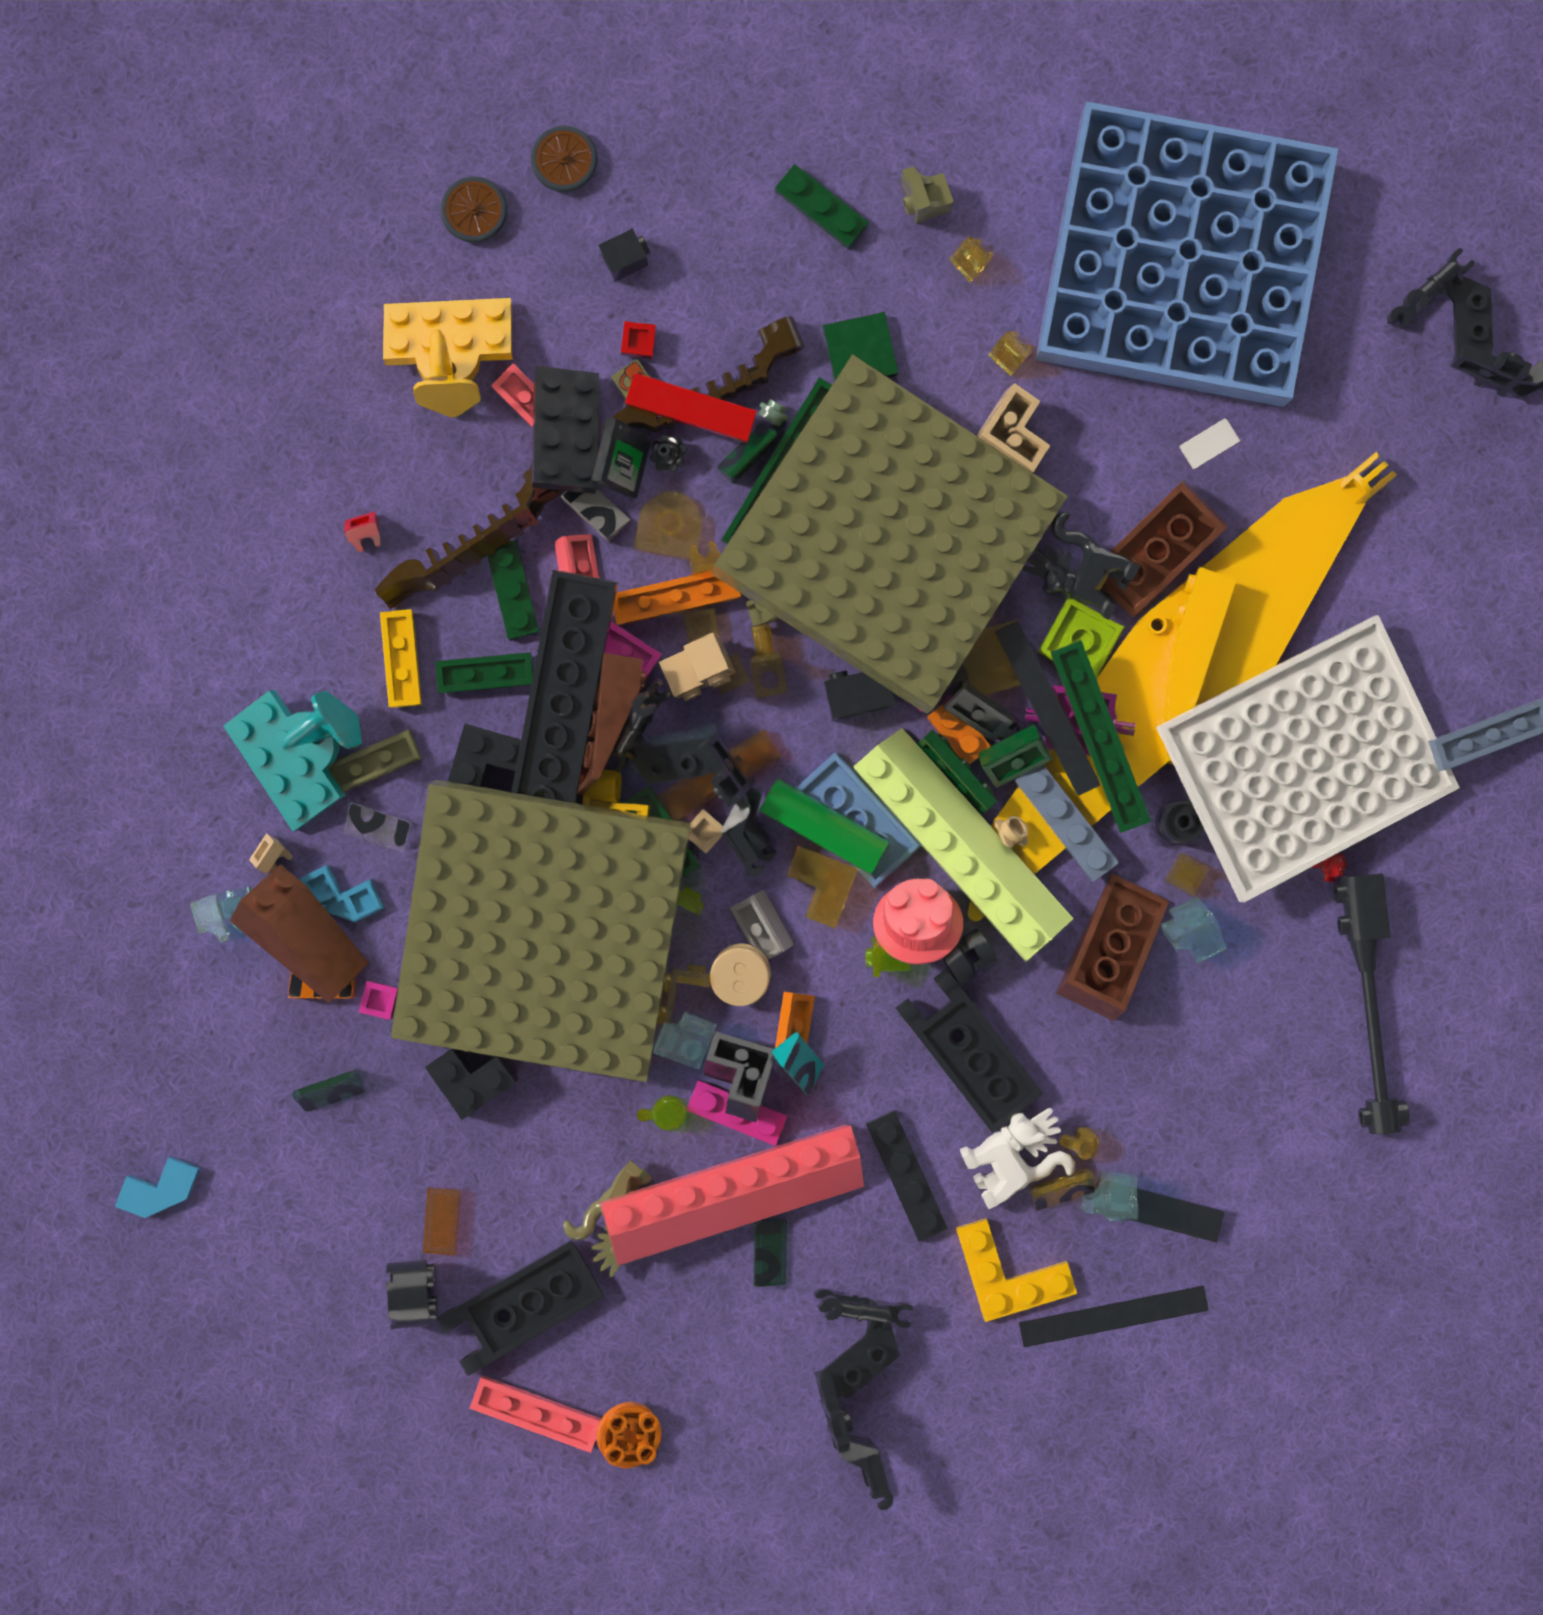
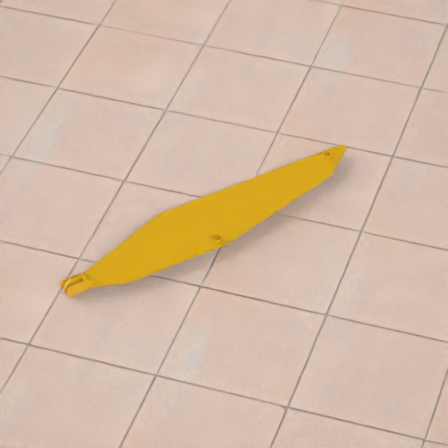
M1377 452L1346 477L1284 498L1202 567L1235 578L1237 581L1195 707L1276 666L1367 500L1397 476L1394 471H1391L1374 487L1371 488L1369 486V483L1389 466L1385 461L1364 478L1359 475L1380 457ZM1186 581L1138 620L1096 678L1101 692L1117 694L1115 704L1117 721L1136 723L1135 729H1132L1135 730L1134 736L1118 734L1138 787L1166 764V748L1156 727L1164 723L1168 666L1178 624L1173 621L1179 604L1185 606L1188 594L1183 592ZM1159 621L1162 624V629L1159 631L1154 630L1151 622ZM1050 751L1053 759L1043 765L1090 826L1094 825L1111 810L1101 783L1100 786L1078 796L1056 752ZM1086 756L1087 759L1089 760V762H1090V764H1091V766H1092V768H1093V770H1094V772H1095L1097 778H1098V775H1097L1096 770H1095V768H1094V765H1093V762H1092V760H1091V757H1090V756ZM1019 787L990 825L999 835V830L995 828V822L998 819L1005 821L1010 816H1016L1025 822L1028 827V835L1026 836L1028 843L1025 846L1016 844L1010 848L1033 874L1037 873L1065 849L1064 845ZM970 900L968 917L972 921H979L984 915Z

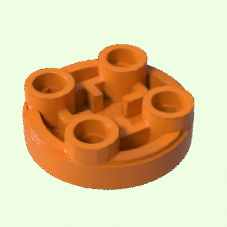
M624 1402L612 1407L602 1417L597 1428V1445L609 1464L619 1468H634L653 1462L661 1442L662 1430L657 1416L649 1407L639 1402Z

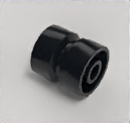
M1189 801L1168 803L1160 809L1155 820L1156 830L1160 837L1171 843L1193 841L1204 830L1192 802Z
M978 928L962 936V942L957 944L947 956L942 958L960 987L976 978V971L986 972L999 963L996 955ZM970 949H972L977 957L972 963L965 954Z

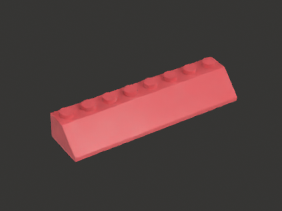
M842 1125L601 1201L599 1204L617 1265L619 1266L864 1187L861 1158L851 1126Z

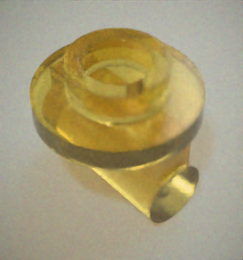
M1089 1127L1079 1128L1075 1136L1064 1134L1060 1138L1061 1146L1076 1152L1083 1160L1092 1159L1096 1155L1099 1145L1098 1138Z

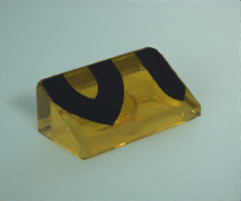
M1084 1168L1075 1171L1070 1176L1064 1175L1029 1187L1028 1191L1035 1210H1041L1094 1192L1096 1189L1095 1177L1091 1170Z

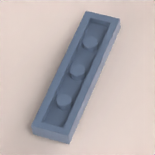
M1543 699L1529 702L1429 740L1428 743L1438 771L1448 770L1543 733Z
M1044 765L1014 780L1091 882L1097 880L1119 863Z

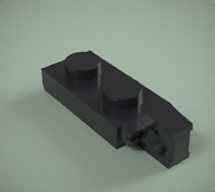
M965 681L944 700L943 707L945 710L993 742L996 739L1002 741L1026 729L1019 723L1020 720L1013 713Z

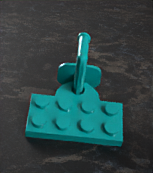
M269 690L223 726L293 832L307 825L346 796L328 769L336 761L339 744L346 749L358 747L362 743L358 715L328 691L317 692L311 697L315 711H302L292 715L277 691Z

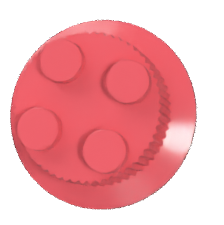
M917 878L910 879L909 881L906 880L902 884L899 883V885H896V888H893L883 896L875 909L873 928L878 943L893 958L909 964H928L944 958L957 946L963 931V916L956 900L943 887H940L931 879L923 880Z

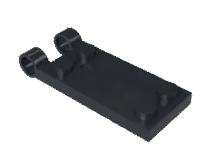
M945 968L933 979L950 1001L926 1020L908 998L895 1008L993 1133L1043 1093ZM956 1030H961L964 1034V1038L960 1042L952 1040V1033Z
M571 1239L458 1306L442 1313L437 1317L436 1322L443 1334L465 1321H468L482 1348L476 1349L459 1361L465 1374L469 1376L603 1298L604 1293L574 1240ZM502 1310L508 1311L510 1313V1320L507 1322L500 1321L498 1313Z

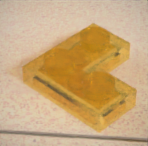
M799 845L787 876L816 887L805 917L835 929L859 868Z

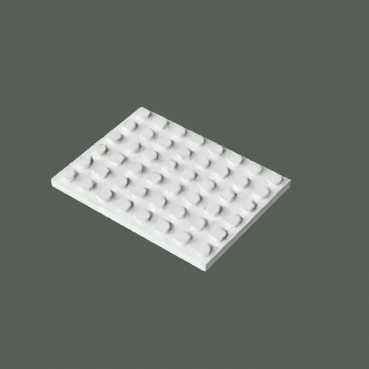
M1379 615L1373 616L1156 727L1239 902H1246L1460 788L1451 768L1445 771H1438L1428 743L1429 740L1435 739L1436 736Z

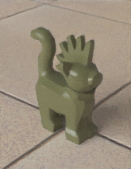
M630 1159L617 1174L611 1187L586 1210L580 1227H575L568 1220L563 1222L565 1235L572 1240H585L594 1232L597 1220L602 1215L599 1202L636 1191L641 1184L647 1185L651 1181L652 1176L643 1168H639ZM598 1233V1237L605 1241L593 1245L592 1249L604 1250L596 1255L593 1261L597 1262L606 1258L600 1270L604 1271L612 1264L609 1276L612 1277L619 1266L616 1262L609 1234Z

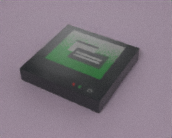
M607 417L592 480L626 497L637 499L652 437L616 418Z

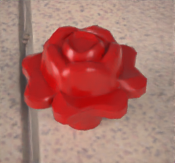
M1338 852L1312 867L1321 869L1325 882L1333 883L1335 877H1342L1344 875V870L1347 866L1346 856Z

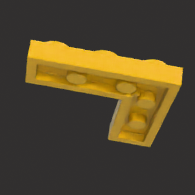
M987 1219L956 1227L985 1322L1077 1294L1067 1261L1005 1279Z

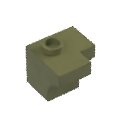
M914 166L902 170L900 180L906 195L902 198L907 215H913L916 224L952 211L954 201L944 173L935 176H924Z

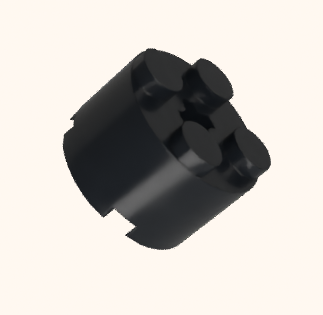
M427 1260L387 1263V1273H390V1282H387V1303L389 1320H392L391 1330L431 1326V1321H437L438 1315L437 1295H430V1289L434 1288V1283H436L435 1264H428Z

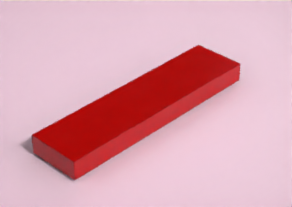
M635 372L625 400L626 406L744 443H748L757 415L756 410Z

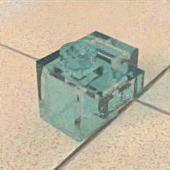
M251 886L213 894L190 903L198 933L212 932L217 936L220 944L247 937L245 933L230 922V919L239 901L252 890Z
M1198 896L1170 909L1169 912L1172 919L1161 924L1164 935L1176 950L1187 949L1197 963L1227 950L1217 919Z
M685 1012L678 1024L664 1022L653 1053L700 1070L717 1024Z
M1100 1171V1181L1097 1189L1089 1195H1082L1081 1208L1085 1213L1102 1214L1107 1220L1111 1221L1137 1219L1138 1178L1131 1173Z

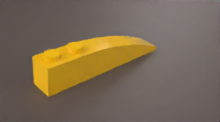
M1201 567L1196 571L1195 575L1189 574L1183 592L1187 593L1188 597L1185 606L1179 604L1173 621L1178 624L1168 666L1164 723L1194 708L1237 581L1235 578ZM1166 749V763L1173 765Z

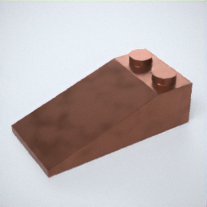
M1183 480L1110 551L1121 554L1140 565L1139 570L1133 580H1130L1126 590L1118 587L1117 580L1109 577L1102 587L1134 617L1213 542L1229 524Z
M610 653L603 654L601 677L596 690L595 709L592 711V724L588 733L589 741L585 751L584 765L577 794L583 795L599 780L632 708L633 700L637 697L639 690H642L644 687L646 673L641 670L642 659Z
M281 864L239 901L230 919L232 924L328 1003L344 990L369 964L367 959L308 887Z
M1112 873L1066 967L1056 994L1111 1021H1115L1126 1011L1169 901Z

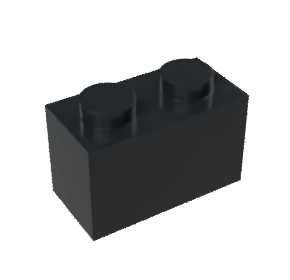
M840 671L829 674L830 680L824 681L832 721L895 706L893 692L863 672L848 675L847 671Z

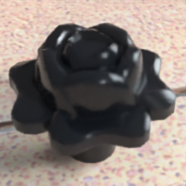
M662 435L660 441L653 442V452L650 460L656 463L655 467L657 470H667L674 473L677 470V466H684V456L687 452V447L681 445L682 440L680 437L671 438L667 435Z

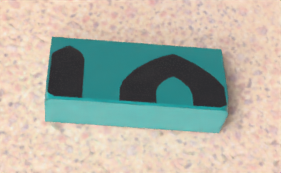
M796 1032L776 1047L772 1054L808 1096L824 1064Z

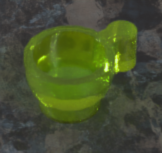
M673 1095L662 1096L656 1100L652 1109L642 1107L637 1112L638 1120L644 1122L653 1119L656 1126L665 1131L678 1129L683 1125L687 1117L686 1105L680 1098Z

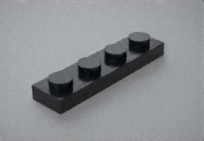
M895 1110L866 1122V1126L918 1241L920 1242L948 1229Z

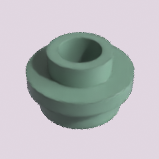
M770 399L768 404L762 401L759 405L762 407L759 415L771 423L781 427L784 420L788 421L789 416L785 414L787 408L782 404Z

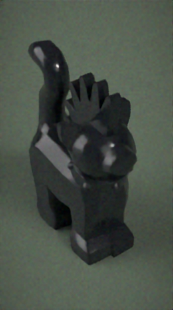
M1062 512L1055 516L1051 525L1053 536L1062 543L1073 544L1083 550L1082 560L1077 572L1074 568L1069 569L1071 552H1068L1064 557L1063 549L1060 547L1057 555H1055L1049 544L1046 545L1048 556L1038 548H1035L1034 552L1040 560L1029 557L1027 561L1035 567L1024 566L1022 569L1044 579L1042 589L1047 595L1053 596L1057 593H1063L1062 595L1065 598L1071 596L1082 603L1094 605L1101 609L1102 617L1109 620L1116 608L1117 602L1112 596L1101 589L1108 577L1117 580L1118 587L1126 590L1130 580H1133L1139 570L1140 565L1121 554L1110 552L1104 546L1095 542L1091 536L1079 530L1067 531L1064 525L1069 519L1070 514Z

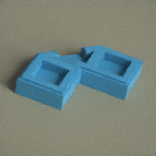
M329 865L299 878L328 913L344 919L358 922L385 908L372 879L342 893Z
M171 1156L167 1159L158 1185L128 1175L115 1207L143 1218L171 1207L190 1197L201 1168Z

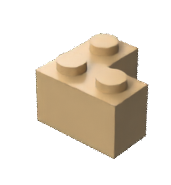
M1015 383L1004 392L977 434V437L1031 472H1034L1050 447L1048 443L1025 428L1040 400Z
M714 633L683 646L684 651L659 662L673 696L678 699L683 697L684 701L700 696L702 694L701 689L708 685L717 688L730 682V675L736 673L722 639Z

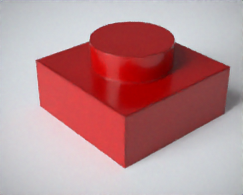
M624 321L621 356L653 359L656 325Z

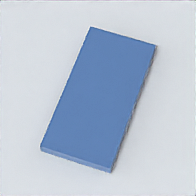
M836 752L796 787L798 790L889 841L872 874H868L854 866L874 889L922 846Z

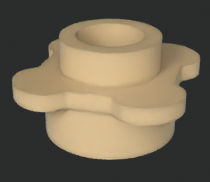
M1010 816L1005 821L998 819L995 822V828L999 830V837L1007 847H1012L1016 844L1025 846L1028 843L1026 837L1028 835V827L1019 817Z

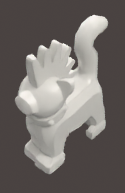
M1052 1108L1044 1110L1032 1119H1027L1022 1113L1015 1114L1011 1118V1123L1008 1127L1001 1128V1132L994 1133L980 1146L974 1149L968 1147L960 1149L968 1169H974L985 1164H991L994 1171L990 1174L978 1173L973 1176L979 1189H988L981 1194L988 1209L1008 1200L1017 1191L1024 1189L1030 1183L1049 1176L1056 1165H1063L1068 1176L1074 1173L1075 1161L1070 1154L1058 1151L1049 1154L1035 1167L1029 1166L1019 1154V1151L1025 1148L1032 1155L1038 1157L1037 1149L1047 1152L1044 1144L1057 1143L1055 1138L1050 1137V1135L1061 1132L1060 1127H1050L1058 1121L1056 1116L1048 1118L1053 1112Z

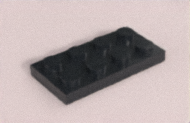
M536 366L534 371L532 488L596 493L598 483L592 480L598 456L599 373Z

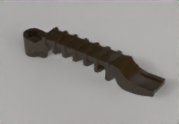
M783 317L759 329L758 332L764 348L760 353L753 356L754 367L748 368L745 363L737 366L740 379L736 381L733 380L730 371L722 374L721 378L725 386L719 389L714 379L706 382L705 385L709 392L707 395L721 400L734 399L745 390L747 392L753 390L755 385L768 383V373L775 361L795 354L805 347L794 317ZM699 387L690 389L692 391L701 393ZM626 406L611 417L633 428H645L655 433L665 428H673L678 423L664 417L656 418L655 414Z
M531 463L530 469L523 474L525 484L519 492L515 493L520 506L513 509L507 503L503 504L501 507L505 514L504 517L499 519L493 514L488 515L487 518L491 526L484 529L478 524L474 525L473 530L476 536L472 539L464 534L459 535L458 539L462 546L457 549L449 542L443 543V548L447 554L443 559L440 558L439 553L433 548H428L426 553L432 566L427 570L421 561L417 559H409L402 562L375 588L378 597L391 609L413 593L425 590L436 592L444 584H451L452 579L458 575L466 574L468 568L474 564L476 566L479 565L481 559L487 555L492 556L495 554L497 548L503 544L505 546L510 544V539L516 535L521 536L525 534L524 530L532 524L534 526L538 525L537 519L544 505L565 491L532 488Z

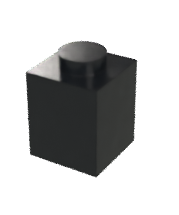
M633 228L598 245L601 256L614 282L648 266L646 255L650 254V250L644 237L640 236L637 238Z

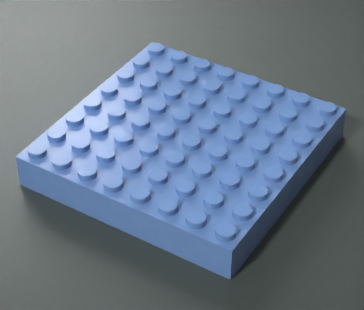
M1086 101L1079 123L1035 360L1284 407L1293 399L1338 149Z

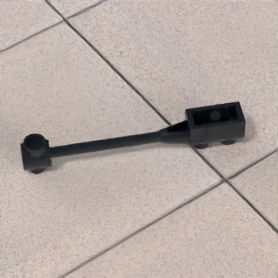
M1383 873L1340 877L1341 884H1335L1333 888L1335 902L1337 904L1343 903L1344 916L1337 917V928L1340 935H1347V941L1350 942L1358 970L1361 972L1375 1099L1365 1100L1366 1108H1359V1122L1362 1128L1368 1127L1370 1134L1397 1133L1402 1131V1127L1409 1126L1410 1113L1406 1101H1399L1398 1098L1388 1097L1374 971H1376L1377 939L1391 938Z

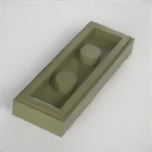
M408 729L336 760L328 770L345 793L420 761L423 758L411 730Z

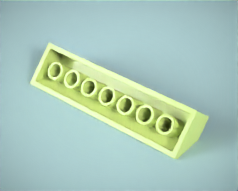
M903 728L877 745L853 766L856 773L1024 961L1030 959L1074 919L1013 850L1002 842L995 830Z

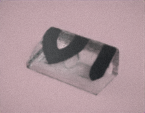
M351 802L343 833L405 853L415 823Z

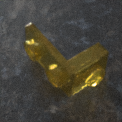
M687 964V969L674 967L672 974L666 973L663 992L669 993L667 1006L661 1005L658 1024L664 1025L663 1032H670L678 982L710 987L711 975L706 973V966Z

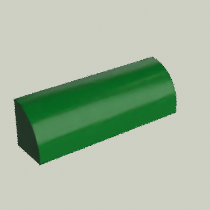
M779 778L775 781L759 809L761 813L868 874H872L889 843L883 837Z

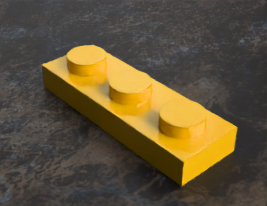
M407 609L380 612L389 708L422 705L414 611Z

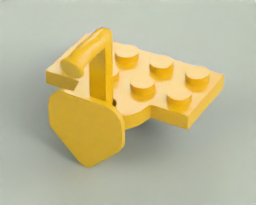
M511 298L384 304L383 360L385 366L417 364L419 375L424 381L414 385L413 393L416 403L448 417L461 415L481 400L478 385L472 381L479 371L480 362L513 360Z

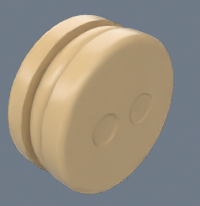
M744 943L733 944L724 948L716 956L710 971V982L713 991L722 1001L733 1006H747L757 1002L765 994L771 978L770 964L764 953L758 948Z

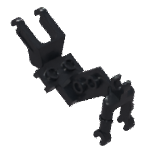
M1458 248L1448 258L1447 263L1434 275H1430L1427 278L1428 281L1419 289L1410 291L1405 296L1403 305L1395 307L1387 317L1388 324H1392L1397 318H1400V328L1404 330L1411 323L1412 317L1416 313L1423 311L1439 293L1446 295L1453 303L1455 355L1451 367L1476 377L1474 385L1478 387L1484 382L1499 387L1497 395L1501 397L1510 392L1516 398L1521 399L1537 390L1543 391V360L1531 368L1532 364L1523 360L1516 353L1502 351L1498 356L1492 355L1491 288L1463 276L1474 266L1475 262L1471 260L1465 266L1457 262V257L1463 252L1462 248Z
M655 680L647 687L646 692H642L634 698L632 703L633 710L623 725L608 761L612 755L617 756L620 764L616 771L621 772L630 759L647 784L701 777L713 772L715 776L711 779V782L713 783L714 792L719 799L726 802L728 807L734 805L721 832L743 863L747 873L752 876L760 875L766 866L764 864L756 866L754 863L758 858L762 861L771 860L776 855V851L765 850L771 839L757 820L762 796L752 786L756 779L754 776L747 779L738 766L742 760L739 754L732 757L717 733L710 737L657 745L647 742L642 735L648 724H651L652 717L658 706L671 695L669 691L659 693L657 689L663 684V681Z
M820 1288L814 1292V1296L817 1299H822L821 1304L817 1308L820 1312H826L824 1316L827 1320L833 1321L839 1317L856 1319L859 1322L862 1320L867 1321V1329L864 1336L824 1369L814 1372L821 1397L820 1403L825 1412L828 1423L827 1428L834 1448L838 1450L843 1460L860 1467L864 1483L867 1487H870V1496L873 1499L884 1497V1500L880 1501L877 1506L880 1510H887L893 1504V1496L889 1490L879 1450L870 1438L850 1435L848 1433L853 1431L851 1418L848 1411L845 1412L843 1404L839 1405V1403L845 1398L854 1395L900 1356L891 1323H895L898 1327L909 1328L911 1323L907 1320H899L898 1314L904 1309L913 1311V1306L907 1302L891 1304L880 1300L858 1298L857 1295L833 1294L829 1289Z

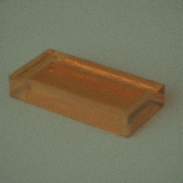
M427 1188L423 1253L456 1254L461 1189Z

